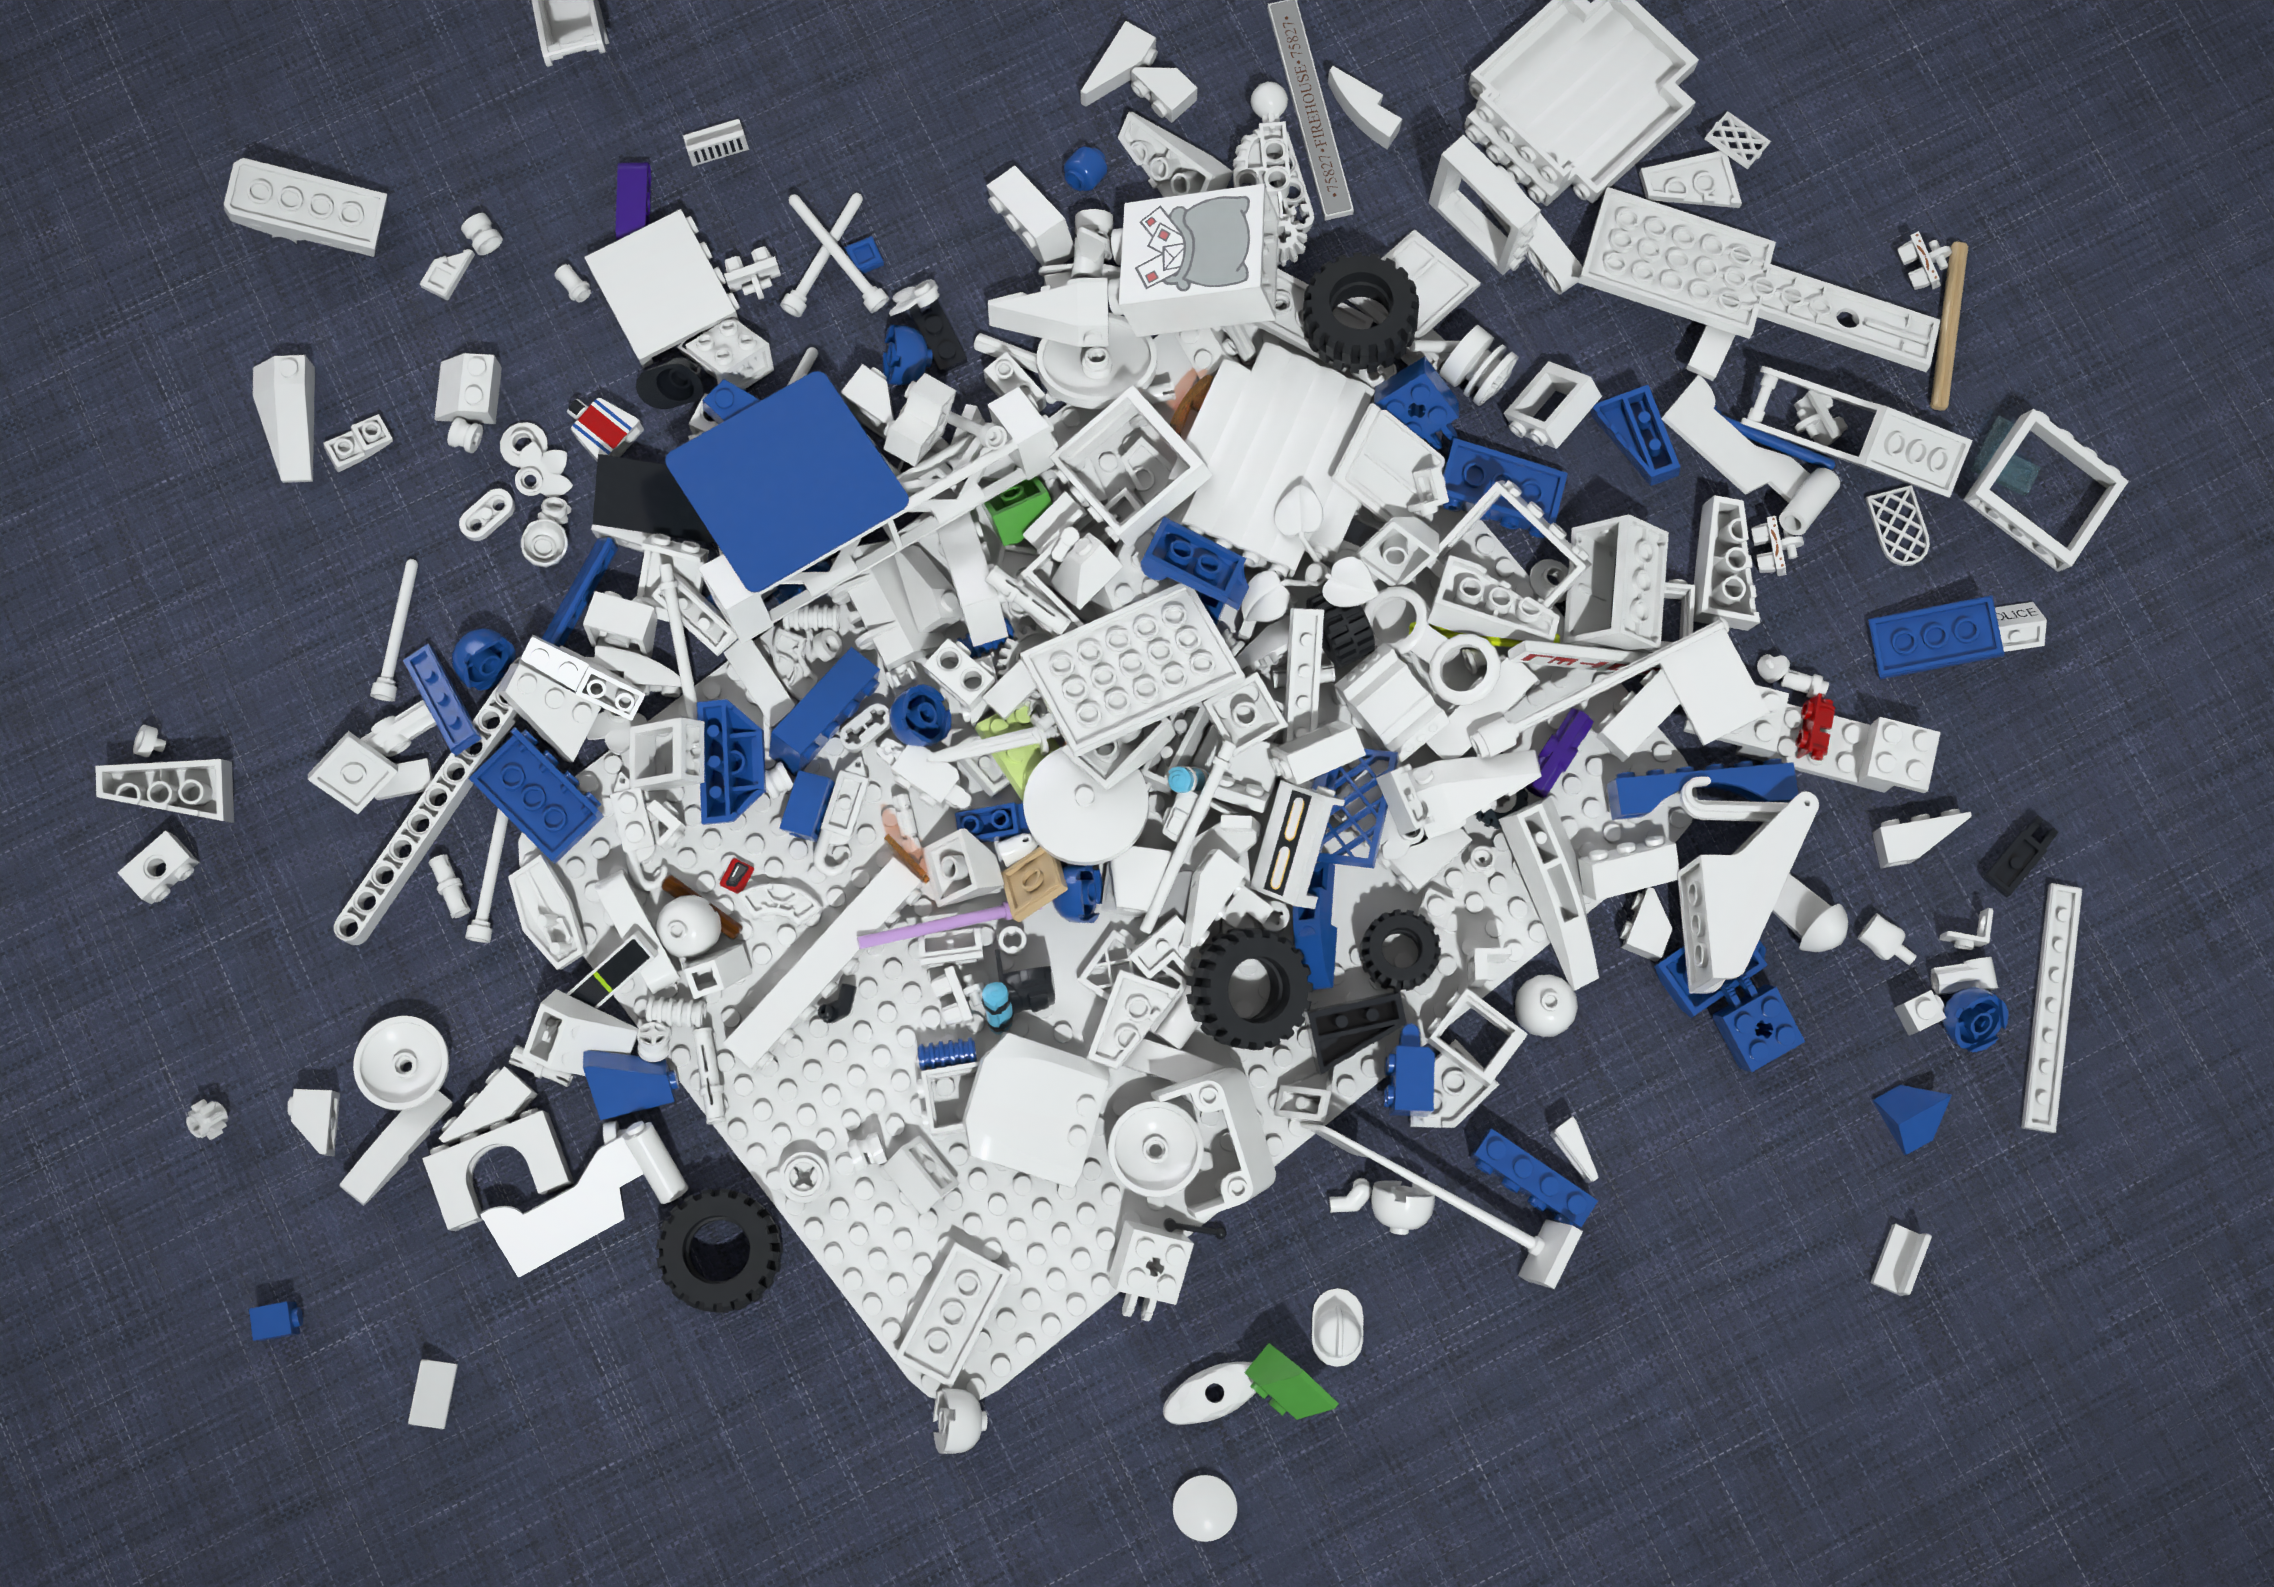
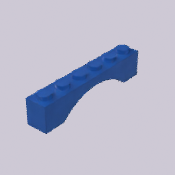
M1770 759L1764 761V765L1753 766L1752 761H1745L1734 764L1735 768H1724L1723 764H1713L1705 766V770L1694 771V767L1690 766L1675 769L1676 773L1665 774L1664 769L1647 771L1646 776L1636 777L1635 772L1616 774V779L1607 784L1612 820L1642 818L1652 812L1661 801L1670 795L1680 792L1684 784L1695 777H1709L1711 779L1709 785L1695 788H1716L1730 791L1747 798L1751 802L1789 803L1798 795L1794 762L1783 763L1782 759Z

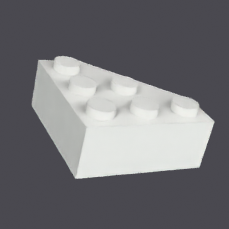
M1161 521L1130 548L1121 539L1119 540L1113 555L1123 567L1091 598L1098 619L1180 583L1169 577L1164 580L1151 579L1143 573L1140 566Z

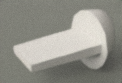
M1789 874L1772 912L1802 939L1799 947L1800 950L1823 952L1841 945L1846 938L1848 929V917L1844 907L1840 903L1830 906Z

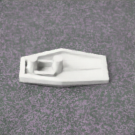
M539 855L508 876L523 932L557 970L565 968L588 953L572 901L544 855Z

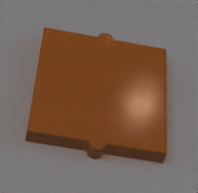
M889 834L884 837L888 848L926 885L930 881L927 873Z

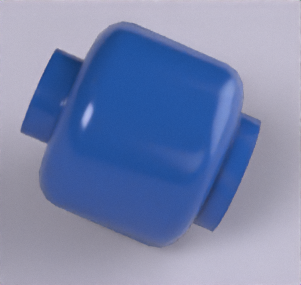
M1086 146L1078 148L1064 165L1065 180L1068 185L1077 191L1093 190L1107 174L1104 154L1096 148Z

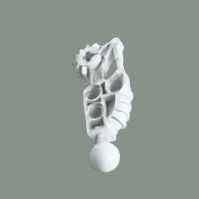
M1267 81L1259 84L1251 95L1252 109L1262 118V123H1259V128L1253 130V134L1244 135L1241 139V145H1238L1235 153L1237 157L1233 160V167L1235 168L1233 170L1234 188L1240 187L1243 183L1265 185L1279 217L1278 259L1281 260L1280 263L1284 267L1287 258L1295 263L1298 260L1297 254L1305 252L1304 243L1307 242V234L1301 233L1304 227L1302 223L1294 225L1295 218L1293 215L1283 214L1282 200L1287 198L1289 194L1291 176L1286 121L1280 122V115L1287 107L1288 98L1283 87L1278 83ZM1270 153H1278L1280 154L1281 158L1273 160L1270 159L1267 155ZM1278 180L1281 181L1284 185L1282 187L1275 188L1271 186L1269 183ZM1279 237H1284L1285 243H1280Z

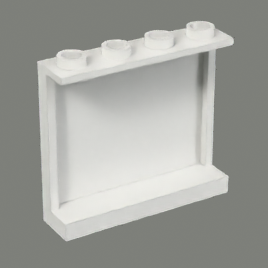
M681 209L584 257L643 368L654 363L652 357L731 317L739 320L736 310L740 308L732 292L726 294L722 286L726 281L719 267L712 268L708 260L712 258V255L706 243L702 242L699 244L694 235L699 231L692 217L685 218Z

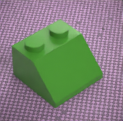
M1035 476L1030 480L1025 479L983 503L982 506L996 535L1005 547L1009 544L1021 542L1025 538L1022 534L1053 503L1047 489L1039 478Z
M1270 1343L1244 1372L1253 1381L1250 1387L1263 1399L1269 1395L1272 1399L1268 1404L1282 1416L1287 1411L1298 1420L1335 1409L1339 1404L1303 1369Z

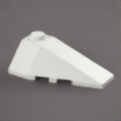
M1128 112L1118 139L1136 165H1141L1150 177L1148 182L1153 189L1157 188L1164 198L1226 189L1233 171L1206 152L1134 112Z
M1075 278L1067 280V285L1052 289L1051 285L1041 287V292L1028 295L1019 292L988 300L990 326L1077 347H1109L1108 278Z
M305 355L274 356L253 367V398L283 483L313 482L315 367Z
M1449 555L1427 623L1458 633L1553 643L1560 616L1531 597L1524 598L1510 589L1512 585L1502 580L1500 583L1486 574L1487 569L1481 565Z
M1535 750L1497 754L1491 758L1486 756L1482 759L1477 756L1441 760L1408 771L1409 778L1426 817L1433 816L1435 821L1423 826L1428 839L1461 828L1467 824L1465 819L1480 810L1482 813L1492 808L1490 805L1492 802L1504 795L1511 796L1542 777Z

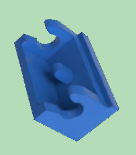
M798 770L779 829L789 832L791 836L817 843L835 782L828 777Z

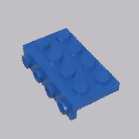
M1453 438L1442 474L1449 502L1444 503L1443 507L1454 512L1461 510L1469 512L1497 481L1504 480L1507 483L1510 480L1522 491L1520 496L1528 504L1532 501L1543 510L1544 515L1542 517L1551 525L1553 522H1556L1568 473ZM1502 495L1479 519L1484 521L1489 519L1501 522L1500 525L1505 528H1521L1529 531V534L1534 537L1546 538Z
M514 727L510 731L513 736L468 779L556 864L604 817L598 810L602 804L589 791L583 795L577 789L580 785L579 781L568 771L562 774L556 768L559 762L547 750L542 754L535 747L539 742L526 729L520 733Z

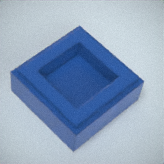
M872 236L845 247L848 257L862 274L884 266L883 259Z

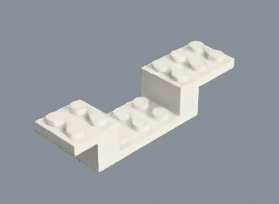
M1755 685L1770 713L1716 739L1737 745L1735 755L1763 762L1770 759H1782L1783 763L1794 762L1795 770L1883 793L1893 786L1926 793L1930 784L1940 732L1879 717L1869 725L1834 716L1832 729L1820 728L1821 732L1831 734L1828 753L1823 757V760H1813L1809 753L1798 759L1796 758L1798 747H1796L1795 742L1803 725V719L1801 718L1802 707L1787 704L1789 693ZM1686 716L1683 731L1696 734Z

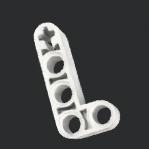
M622 869L595 883V890L623 942L639 931L659 953L640 971L650 991L654 994L680 980V974L667 950L660 943L657 932L640 903L636 890L626 871Z

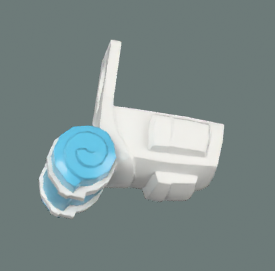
M1180 765L1168 771L1169 787L1177 795L1173 806L1168 807L1165 811L1162 821L1164 825L1162 833L1177 843L1183 834L1209 776V773L1200 767ZM1212 798L1197 833L1210 807L1225 815H1238L1239 812L1216 798Z

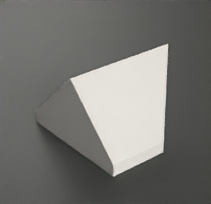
M1334 1067L1322 1075L1314 1073L1288 1085H1280L1274 1115L1295 1121L1323 1125L1331 1095Z

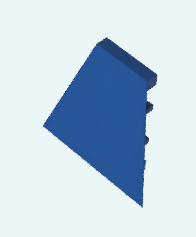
M1899 1085L1872 1101L1905 1156L1934 1139L1952 1095Z

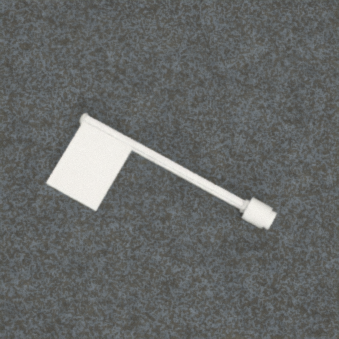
M1718 617L1716 622L1514 722L1512 720L1506 721L1504 717H1501L1475 730V734L1470 736V741L1479 758L1482 759L1486 756L1491 758L1515 746L1519 733L1658 664L1662 668L1703 746L1770 712L1727 634L1729 632L1727 620L1723 617Z

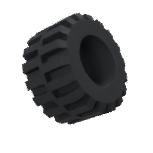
M1322 592L1306 600V609L1324 610L1322 649L1336 666L1342 668L1375 650L1374 634L1361 605L1337 607L1330 604L1324 598Z
M1396 909L1392 913L1385 912L1381 914L1378 919H1375L1370 924L1361 940V952L1359 955L1360 961H1363L1364 964L1362 968L1365 973H1369L1371 976L1369 979L1373 983L1378 982L1381 984L1380 987L1385 990L1387 988L1393 989V992H1400L1405 989L1406 991L1413 990L1414 987L1422 985L1432 975L1439 963L1438 959L1441 955L1439 934L1435 935L1433 931L1435 927L1432 923L1428 924L1424 921L1426 917L1421 914L1418 917L1413 914L1414 911L1407 910L1406 912H1401V909ZM1403 934L1414 941L1418 949V957L1413 965L1407 968H1399L1391 965L1385 959L1382 953V944L1389 935Z

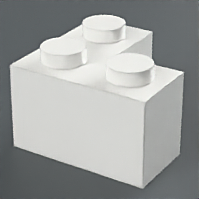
M926 373L917 382L912 381L905 392L904 397L907 398V402L901 409L899 417L896 421L891 419L884 430L886 441L883 449L915 467L944 434L957 390Z

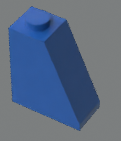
M593 1050L583 1052V1070L600 1120L675 1102L674 1089L679 1088L676 1071L669 1070L666 1059L658 1062H647L640 1056Z

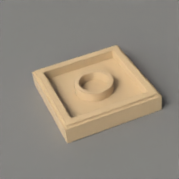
M1038 847L1001 872L1012 918L1018 923L1068 890L1060 860L1048 854L1041 847Z

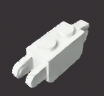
M886 738L876 751L877 755L891 767L892 774L895 776L893 780L906 790H909L910 787L920 793L918 798L928 806L933 808L935 805H938L943 809L947 804L953 809L958 810V812L972 810L973 802L971 795L960 787L958 770L949 763H928L926 759L933 752L926 747L904 746Z

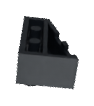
M1395 991L1304 1011L1315 1067L1320 1075L1407 1024L1401 994Z

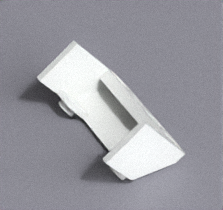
M1060 536L1015 580L1018 582L1022 580L1025 583L1024 587L1047 602L1066 618L1072 620L1062 633L1065 634L1084 624L1053 593L1054 589L1049 585L1058 570V567L1051 559L1052 551L1061 540ZM1025 611L1052 639L1058 637L1057 633Z
M1226 1067L1151 1092L1152 1098L1159 1102L1190 1093L1193 1104L1200 1111L1211 1113L1222 1109L1240 1170L1229 1173L1223 1178L1220 1185L1221 1196L1186 1207L1188 1213L1195 1219L1243 1204L1269 1188L1275 1181L1276 1171L1248 1080L1241 1070L1234 1067Z

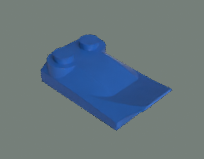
M1163 517L1141 561L1140 566L1146 576L1154 580H1164L1169 577L1236 610H1239L1249 589L1244 574L1246 558Z
M1760 940L1744 971L1749 978L1768 965L1765 961L1767 950ZM1685 946L1654 966L1664 988L1677 1006L1690 1018L1724 996L1721 987L1715 992L1707 994L1689 993ZM1738 978L1724 981V983L1728 982L1732 985L1733 988L1740 985Z

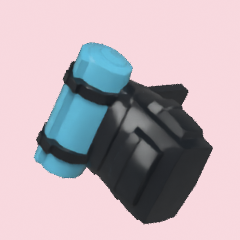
M996 949L995 955L999 982L986 985L982 992L981 1001L986 1012L985 1021L990 1031L1000 1035L1012 1026L1014 1014L1024 1010L1038 1012L1055 1004V984L1051 966L1003 974L1000 949Z

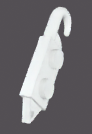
M861 756L844 771L839 770L822 822L821 832L813 854V861L817 870L826 876L842 874L849 865V860L845 859L840 866L836 868L829 867L825 863V856L829 845H844L852 839L870 783V779L866 777ZM857 763H860L861 766H860V767H856V764H857Z

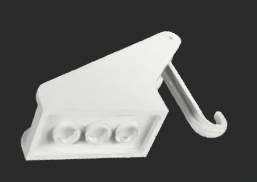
M1709 777L1692 778L1682 787L1680 791L1682 807L1693 818L1700 820L1764 822L1732 855H1700L1677 872L1689 993L1707 994L1715 992L1723 985L1725 980L1735 979L1744 973L1818 811V799L1811 792H1801L1789 803L1697 800L1692 794L1693 788L1709 785L1711 783Z

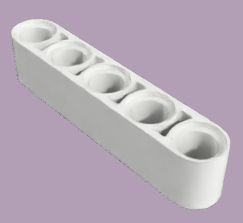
M1498 165L1497 168L1522 191L1506 169ZM1481 198L1509 234L1511 226ZM1540 213L1537 219L1538 226L1533 231L1534 237L1528 243L1530 248L1525 255L1549 286L1557 294H1562L1578 283L1582 265Z

